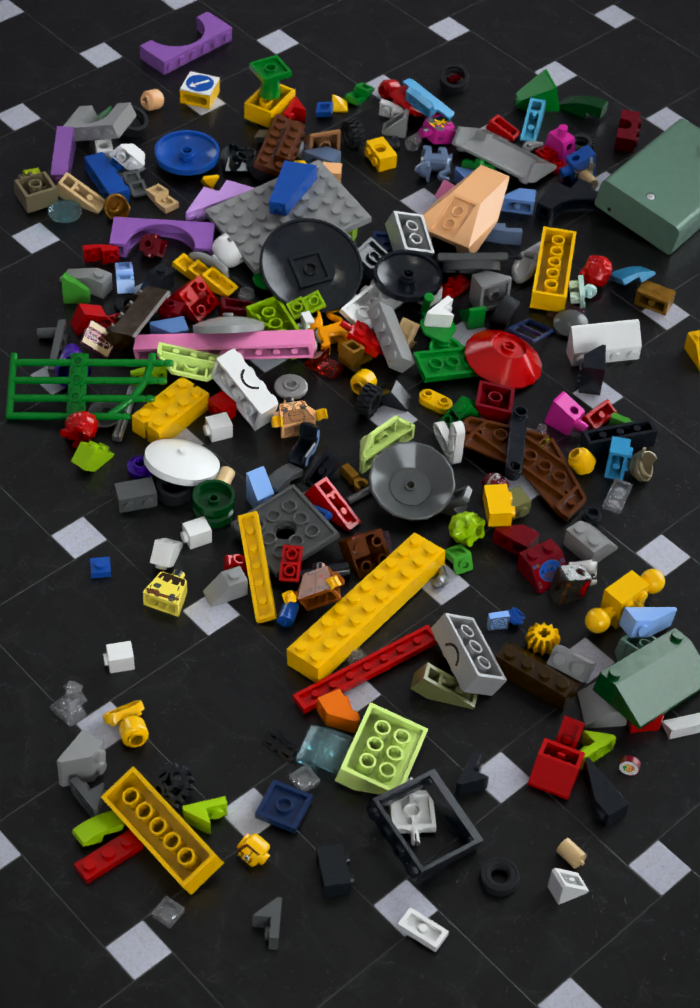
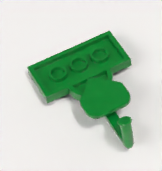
M426 293L420 310L422 318L420 327L423 334L432 340L428 350L413 353L415 364L424 383L478 377L468 365L464 354L465 346H462L459 341L452 338L456 332V326L453 321L449 328L424 325L426 314L429 311L431 302L434 300L433 294Z

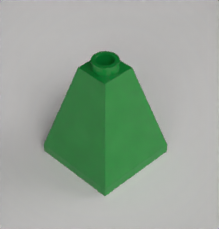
M547 69L539 73L516 93V98H514L516 107L527 111L530 98L546 100L545 111H560L557 87Z

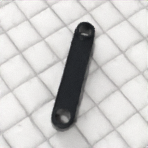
M522 405L515 406L510 416L504 475L510 481L518 480L523 469L528 410Z

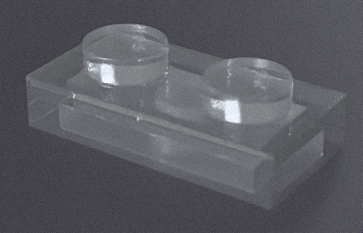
M615 478L602 508L621 514L633 484Z

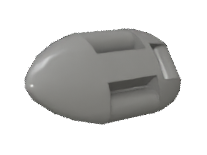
M524 250L520 252L522 259H515L511 268V274L516 283L526 282L534 275L538 261L536 253Z
M194 251L189 254L193 261L199 259L208 268L214 266L229 278V269L220 260L204 252Z

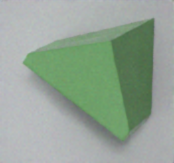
M64 273L61 277L63 303H90V289L68 273Z

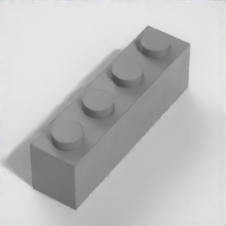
M378 302L367 311V314L389 368L403 373L415 364L414 358L393 307Z

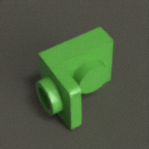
M459 544L444 549L445 558L453 563L456 575L473 570L471 552L463 545Z

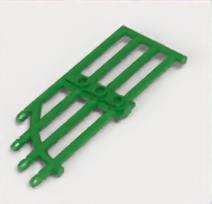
M10 353L5 419L67 420V417L71 414L85 411L86 402H121L107 413L91 414L95 415L97 420H130L131 414H121L120 412L134 402H155V396L140 395L147 385L167 384V378L151 377L153 367H171L174 365V362L170 359H156L155 353H149L148 359H89V354L70 353V359H17V353ZM17 366H70L69 377L16 376ZM88 366L146 367L143 377H88ZM15 384H68V395L15 394ZM87 384H138L131 395H87ZM14 402H67L66 412H13Z

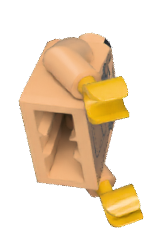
M287 397L284 399L283 404L279 405V411L275 412V415L271 418L272 428L280 427L281 439L299 436L300 424L305 421L316 425V421L328 419L327 410L325 408L314 410L307 406L303 400L295 402L292 397Z

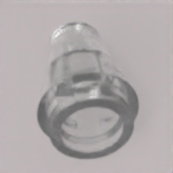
M419 132L406 138L405 147L408 151L419 149L423 140L419 136Z

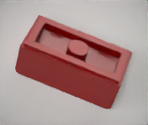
M606 399L585 414L581 420L589 425L588 428L590 430L596 429L609 421L614 412L617 413L610 401Z

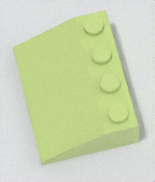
M370 702L335 781L353 790L379 795L405 783L428 729Z

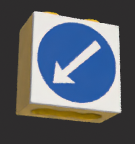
M190 71L180 88V103L210 109L220 92V77Z

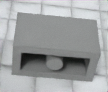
M555 645L547 661L549 666L582 683L589 681L597 664L563 645Z

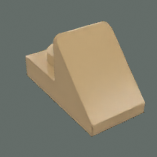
M403 317L400 327L411 350L417 343L413 340L420 324Z

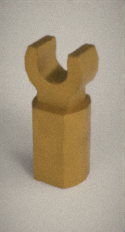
M349 463L341 466L339 473L350 485L354 486L355 492L360 491V486L368 487V481L361 478Z

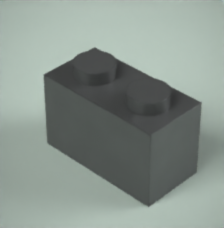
M152 477L114 483L115 498L120 513L157 506V492Z

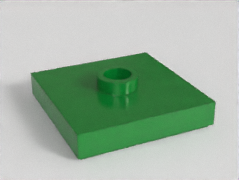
M465 159L461 164L462 168L472 170L477 169L480 165L495 171L497 168L490 163H485V160Z

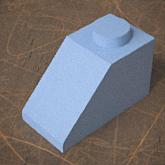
M264 466L246 473V499L254 509L274 496V491Z

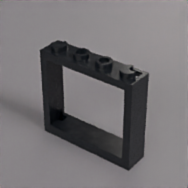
M435 769L373 798L366 808L368 816L375 822L381 836L387 840L394 855L399 858L406 873L411 876L414 882L476 851L483 842V838ZM422 788L426 789L464 845L424 867L384 810V807Z

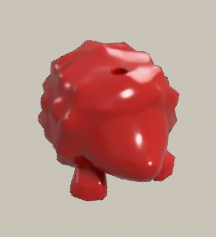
M601 255L589 256L584 268L579 272V275H583L584 286L587 284L594 285L595 287L604 286L612 274V262L607 257Z
M87 411L76 412L67 417L65 428L60 430V434L65 439L74 441L72 447L77 449L81 441L87 442L95 437L99 422L95 415Z

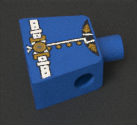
M589 145L580 148L566 157V166L559 169V174L562 178L568 176L572 182H577L578 175L583 170H589L596 177V153Z

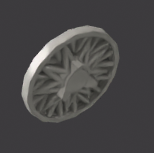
M286 374L277 378L274 383V390L283 399L292 397L296 400L305 396L308 384L301 376Z

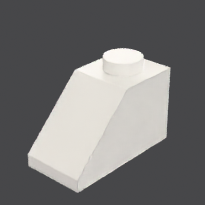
M168 538L156 539L150 563L156 564L155 568L167 570V567H173L183 547V542Z

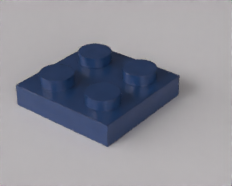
M273 779L255 812V818L295 834L313 801V795Z

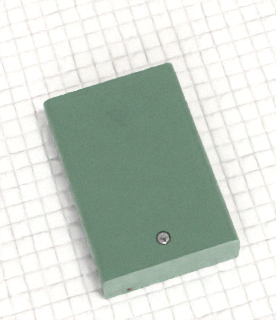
M685 119L676 121L603 180L595 200V205L668 255L672 254L700 229V129Z

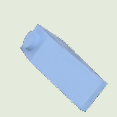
M625 607L619 625L630 638H647L670 627L677 609L676 607Z

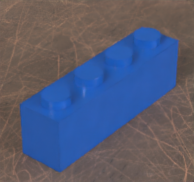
M103 152L84 157L85 171L102 196L106 199L109 195L118 193L123 195L129 203L130 189L124 184L123 178L117 174L116 168L112 167L109 158H106Z

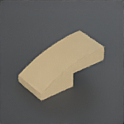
M159 183L145 189L148 197L165 214L179 208V202L170 197L168 189Z

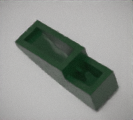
M593 96L565 97L561 101L559 108L586 118L588 115L601 118L607 111L609 101Z

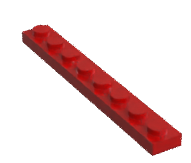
M427 624L293 694L292 700L303 714L317 708L318 697L338 689L345 693L438 644L431 631V627Z

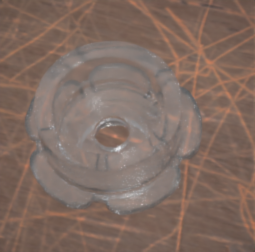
M242 287L238 297L241 300L251 301L255 298L254 290L249 287Z
M68 680L67 684L63 685V688L66 689L65 694L77 698L78 695L83 694V686L77 682Z

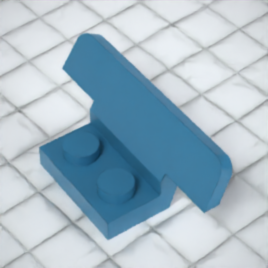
M410 78L402 81V84L408 88L405 100L427 118L432 117L437 112L448 120L453 118L454 111L416 81Z

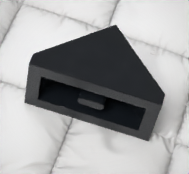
M397 380L381 386L383 396L379 404L407 412L412 402V396Z

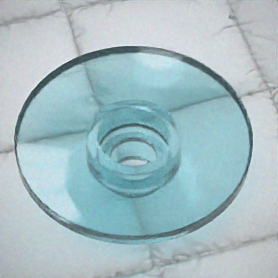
M71 200L54 202L48 208L49 217L59 223L73 222L82 214L81 206Z

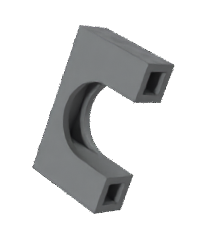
M130 102L117 103L106 117L97 121L99 118L92 105L79 106L64 126L73 127L75 141L118 139L137 115Z

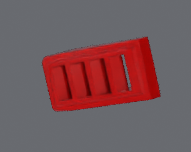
M498 114L488 122L486 127L490 132L512 142L522 133Z

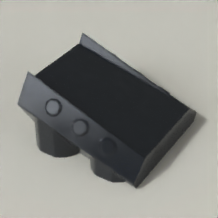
M229 143L221 151L222 173L249 172L252 159L257 155L256 150L249 147L239 148L238 145Z

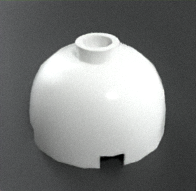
M224 233L213 242V255L211 256L220 260L227 268L235 267L243 262L240 259L242 255L235 243L227 240L229 235Z

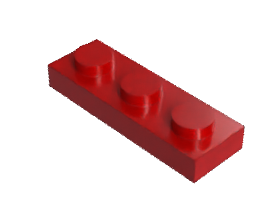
M129 829L76 862L74 869L85 883L88 884L141 851L143 844Z

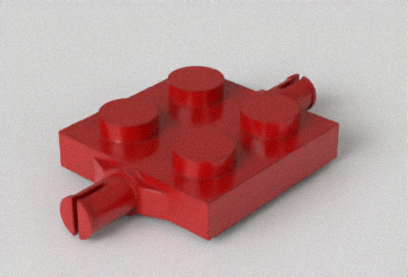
M344 319L339 326L348 331L346 339H353L364 346L365 352L374 358L379 354L384 356L375 332L366 323L357 320L354 325H350Z

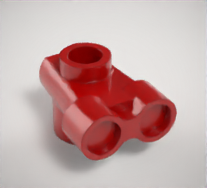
M245 555L225 556L224 571L240 566L245 576H248Z

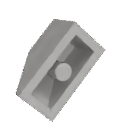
M237 566L222 571L203 590V594L210 607H214L248 595V579L241 567Z

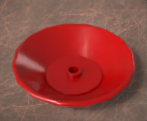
M484 330L473 334L466 342L464 354L468 365L479 377L487 382L522 389L533 385L541 376L542 363L538 353L528 342L514 334L502 330Z

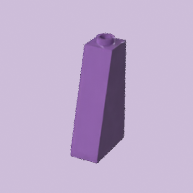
M57 126L50 174L51 180L56 185L66 172L71 174L76 151L73 127Z

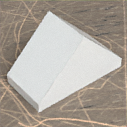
M554 868L551 871L547 887L558 905L584 895L589 891L578 873Z

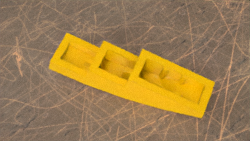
M185 253L172 263L176 270L191 280L200 275L212 292L228 298L238 289L235 283L214 266L208 268L199 259L193 261Z

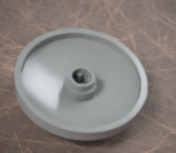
M223 313L222 317L207 319L193 325V333L201 334L242 333L265 330L264 322L248 317L233 316V313Z

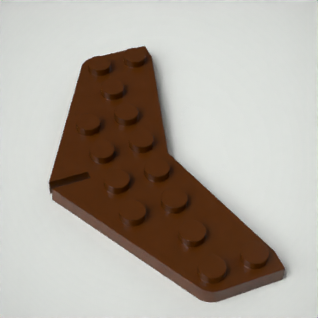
M473 416L467 417L462 421L465 427L464 447L505 464L509 425ZM527 429L521 474L554 512L567 522L584 506L586 495L554 438L552 437L547 441L550 436L549 434Z

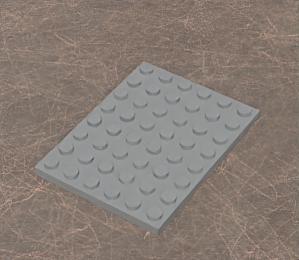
M320 160L310 163L317 165V180L287 216L270 214L269 200L278 178L205 210V215L212 223H215V227L221 235L224 233L229 235L227 240L235 243L242 255L241 259L255 275L260 273V253L266 238L275 228L285 222L299 218H314L319 211L347 233L372 222L371 216Z

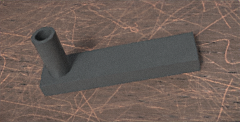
M65 319L58 320L57 327L37 328L38 339L54 338L50 359H59L63 347L67 345L69 336ZM48 366L47 370L50 377H55V366Z

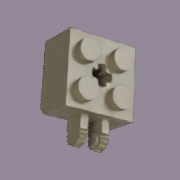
M31 171L28 172L27 177L20 174L18 179L13 181L14 193L27 213L59 204L57 187L46 171L33 174Z

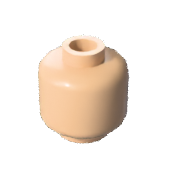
M158 89L144 91L140 99L141 105L148 111L160 109L164 104V96Z

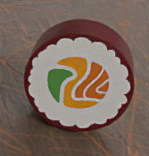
M623 756L620 759L618 768L625 775L635 776L640 771L641 763L634 756Z

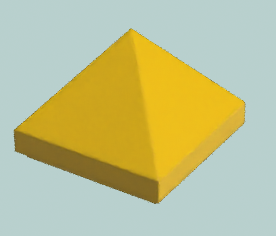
M219 175L203 176L201 183L213 189L219 179Z

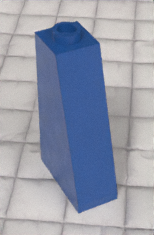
M284 161L269 200L270 214L288 215L317 180V165Z

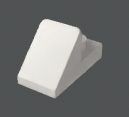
M447 296L430 309L426 314L424 325L429 327H451L454 315L451 313L453 299Z

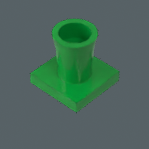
M278 55L249 63L250 70L261 81L259 95L266 100L279 98L281 96L279 81L292 77L290 68Z

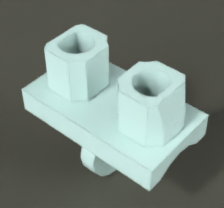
M578 275V280L569 281L570 304L580 303V309L585 308V297L591 299L597 294V288L594 285L587 284L584 286L583 275Z

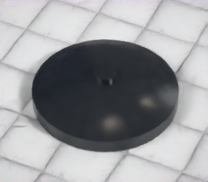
M396 250L386 253L378 259L374 267L373 279L377 288L392 299L402 302H421L424 300L426 293H431L433 296L438 293L442 285L443 273L439 264L424 253L413 250Z

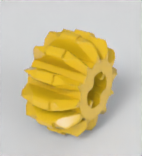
M536 622L534 627L530 626L525 638L526 643H528V649H533L534 654L539 652L541 656L544 653L551 655L555 645H559L561 639L558 629H553L552 624L548 626L545 622L542 625Z

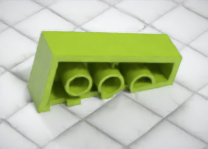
M275 297L246 306L248 318L264 322L265 330L261 331L300 330L285 305Z

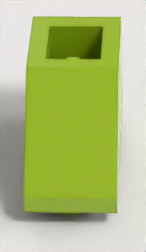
M81 441L71 462L85 471L95 472L114 456V453L109 451L110 447L103 443L97 444L93 441H89V443Z

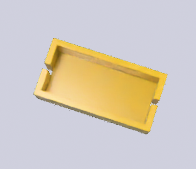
M181 376L155 397V402H148L132 415V431L144 439L147 438V441L150 443L161 439H173L208 410L209 393L199 386L194 387V383Z

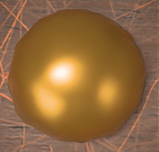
M114 193L104 200L103 208L110 219L128 216L130 205L123 195Z

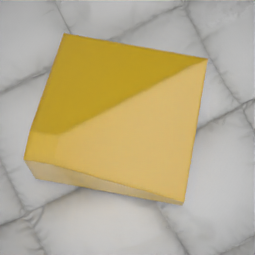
M332 95L333 112L348 113L347 101Z

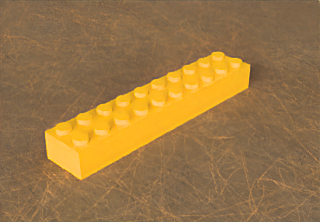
M414 532L287 648V665L315 683L328 677L437 574L442 565L445 567V550Z

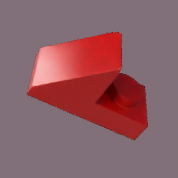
M294 97L283 115L294 121L305 122L306 109L299 99Z
M565 715L555 742L577 750L585 723Z

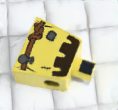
M175 569L172 574L160 572L143 591V605L179 617L187 595V581L183 579L185 577L184 572L180 569Z

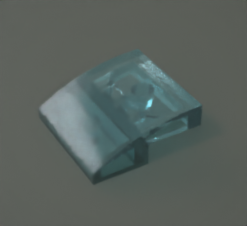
M311 725L295 761L314 770L316 766H319L337 774L352 736L333 729Z

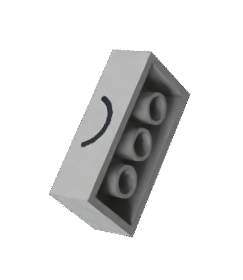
M444 613L433 625L431 631L443 652V656L451 667V671L455 675L460 689L467 693L493 696L507 679L475 619Z

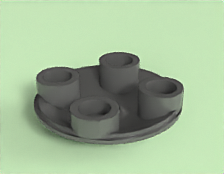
M570 309L557 313L553 319L555 333L569 337L571 326L588 324L587 318L581 312Z

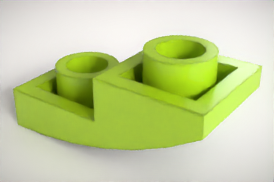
M318 290L303 298L300 296L286 304L294 320L301 318V312L309 311L312 314L327 307Z
M111 810L81 823L72 830V834L84 847L102 842L104 835L123 831L124 822Z

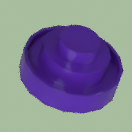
M144 455L134 456L127 462V472L131 478L142 479L152 477L153 474L144 464Z

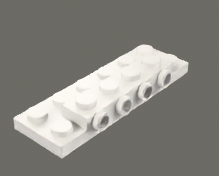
M373 279L370 282L371 285H365L359 291L360 294H355L340 309L339 313L351 325H354L359 320L366 323L370 329H373L367 314L368 310L378 302L393 307L395 311L404 302L383 294L377 288Z

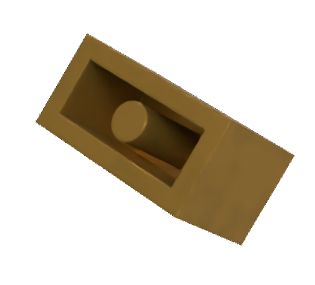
M646 280L638 288L634 304L666 316L673 305L676 291Z

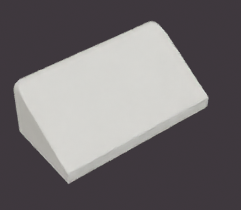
M700 713L663 720L662 726L668 738L673 739L700 733Z

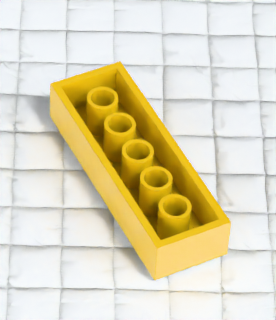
M543 226L530 308L561 312L565 309L576 231Z
M134 766L101 796L106 804L190 895L224 864Z

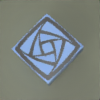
M509 612L489 613L486 625L488 631L507 629L510 618Z

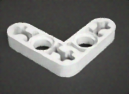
M444 421L434 423L433 431L449 463L451 465L461 463L465 440L463 422H452L450 430Z

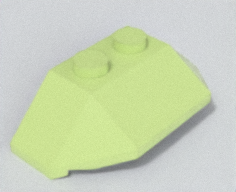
M161 342L158 344L156 354L159 359L173 360L174 365L166 367L172 375L205 382L213 379L211 373L216 358L221 356Z
M395 415L368 435H365L360 440L359 472L363 474L369 470L372 462L383 449L397 442H409L414 438L415 425Z

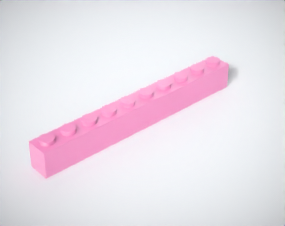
M313 329L219 334H144L136 336L133 347L135 359H148L149 353L157 354L159 342L217 355H223L234 348L243 356L244 360L314 358L315 337Z

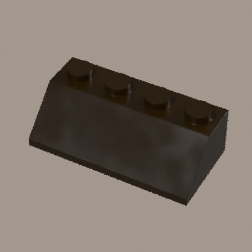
M146 286L143 290L139 289L133 296L135 300H130L124 307L126 311L124 313L121 311L115 318L117 322L115 324L111 323L106 329L108 333L104 339L121 352L135 339L171 292L151 286Z
M516 642L506 643L495 657L506 679L562 712L584 686V683L549 666L546 660Z

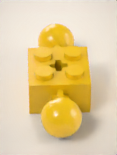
M648 569L641 576L631 570L604 590L600 608H593L586 614L585 625L588 630L593 633H603L610 625L617 629L620 626L619 622L625 607H645L644 603L648 593L656 594L664 588V575L657 569Z

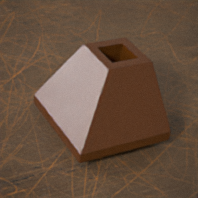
M381 528L338 541L344 560L348 562L350 569L358 579L366 577L390 555Z

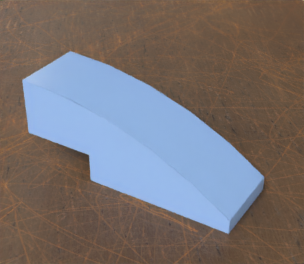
M132 262L115 263L117 294L135 293Z

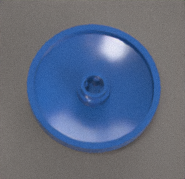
M180 130L168 133L160 138L155 145V160L158 165L164 170L177 175L190 176L205 173L218 163L220 156L218 143L211 136L194 130Z

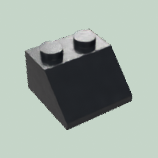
M601 345L586 353L583 362H579L578 372L580 375L576 377V385L579 386L578 393L600 395L605 374L606 345Z

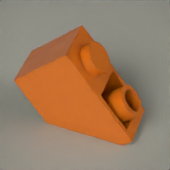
M340 689L317 698L316 710L326 726L354 734L357 733L359 723L361 722L360 716L357 711H353L349 698L346 695L344 696Z

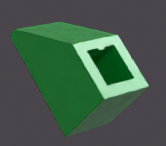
M462 395L438 422L444 421L450 430L452 422L464 421L470 416L479 418L481 414L475 408V402Z

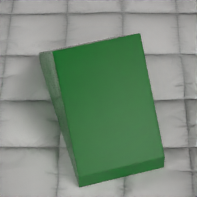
M486 306L459 310L467 330L484 327Z

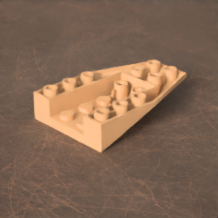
M480 165L452 187L422 214L430 239L436 237L454 245L457 253H476L498 222L509 176Z

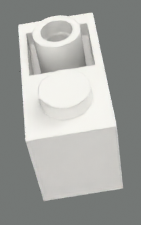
M121 144L110 152V156L128 171L139 170L145 165V153L134 144Z

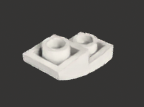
M384 99L380 101L379 115L393 118L404 111L403 108Z

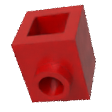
M221 391L208 398V412L211 416L227 412L231 420L236 416V402L224 391Z

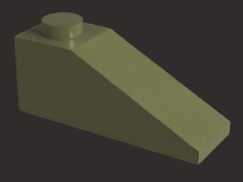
M428 662L414 672L410 687L411 690L427 699L469 709L475 708L478 694L463 692L455 677Z

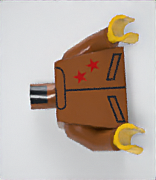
M319 562L315 564L314 570L303 574L302 581L295 592L293 590L282 593L285 604L299 601L307 611L340 601L341 593L339 587L345 584V580L338 572L332 571L329 566Z

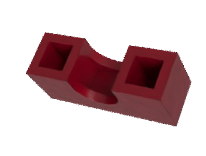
M622 109L614 150L633 153V148L637 147L642 124V119H639L641 112Z

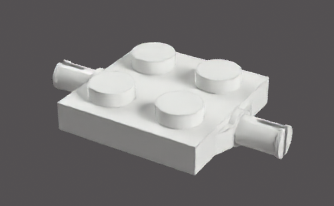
M418 790L389 805L392 822L400 833L411 835V845L415 846V839L416 846L420 845V833L436 832L434 802L426 790Z

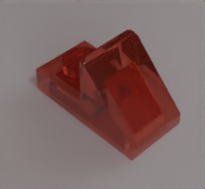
M329 347L315 352L314 358H308L304 362L305 366L333 380L344 370L343 364L329 358Z

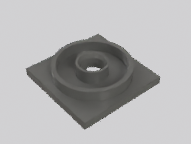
M439 253L436 262L439 266H442V272L476 274L486 270L499 272L500 265H504L508 260V253Z
M294 484L247 512L257 511L259 515L268 569L276 578L280 574L283 545L303 546L302 561L340 538V533ZM237 518L230 524L232 529L241 538L239 521ZM283 529H290L295 533L286 540L279 539L276 536Z

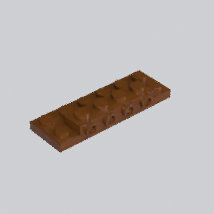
M276 114L253 168L278 177L284 161H295L306 134L304 132L306 125L299 121L291 120L284 115Z

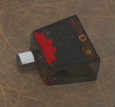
M583 565L558 566L547 592L555 605L559 606L585 597L589 586L596 585L597 577L594 573L589 574Z

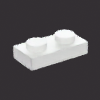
M411 907L397 925V929L434 952L439 949L449 932Z

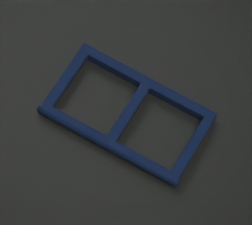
M528 317L508 327L507 332L534 344L554 333L555 329ZM531 323L537 327L546 330L547 332L541 333L526 326L525 324ZM521 328L538 337L533 339L516 331L515 329Z

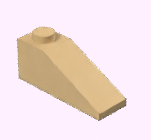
M68 172L57 183L58 196L66 202L97 214L103 209L105 199Z

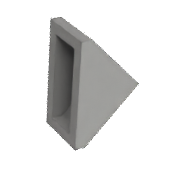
M405 109L385 122L381 133L386 136L405 138L408 128L409 110Z

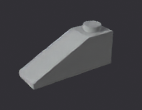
M100 268L68 269L65 272L90 289V294L102 299L113 289L112 273Z

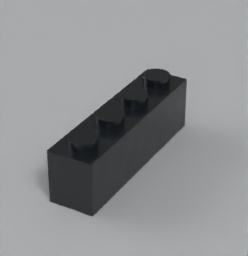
M651 418L582 431L579 447L588 449L595 458L608 455L612 436L631 439L630 447L633 450L653 447L658 431Z

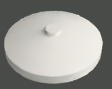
M157 440L149 444L144 453V464L152 474L164 481L177 485L197 486L205 480L216 479L220 468L218 458L210 450L187 440Z

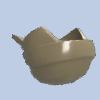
M646 447L633 454L631 459L629 458L628 468L631 475L640 482L651 479L653 463L657 460L653 452L645 451Z

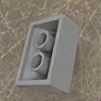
M393 211L385 223L392 250H413L430 257L433 256L435 252L424 216L422 214Z

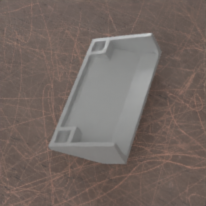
M458 126L452 141V145L456 146L458 151H466L519 178V181L524 184H528V182L535 183L557 168V165L481 128Z

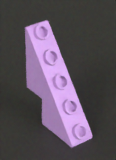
M226 180L219 191L203 187L186 211V221L200 222L208 219L205 215L206 209L249 191L254 187Z

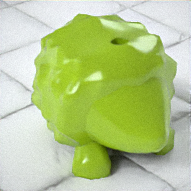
M459 512L451 518L448 526L449 534L456 543L471 547L478 538L482 539L484 537L485 519L474 512Z

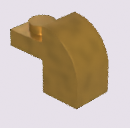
M353 339L340 344L338 361L353 372H358L362 364L373 358L365 352L364 346Z

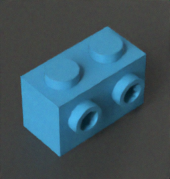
M612 436L606 462L605 478L623 481L624 472L629 470L628 458L631 459L633 448L630 447L631 439Z

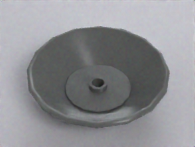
M415 441L397 442L383 449L372 462L369 473L371 493L378 504L393 516L410 521L429 519L441 513L452 500L456 485L453 469L445 456L433 447Z

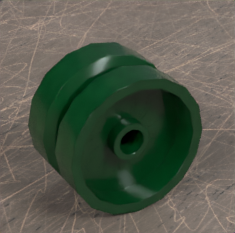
M215 479L205 480L194 488L192 494V513L194 519L204 516L211 529L223 528L230 524L235 515L234 489L228 483Z

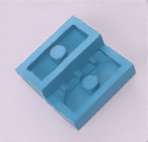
M631 266L612 272L610 279L622 285H626L633 280L642 283L656 275V273L641 266Z

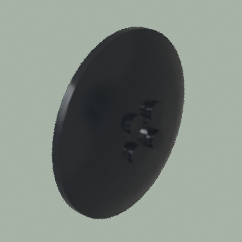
M299 218L281 224L266 238L260 253L259 268L262 280L273 297L282 302L286 307L287 303L300 296L303 298L318 290L327 306L319 310L320 313L325 314L335 311L346 305L354 297L362 280L363 264L355 243L340 228L323 220ZM305 267H312L314 272H307Z

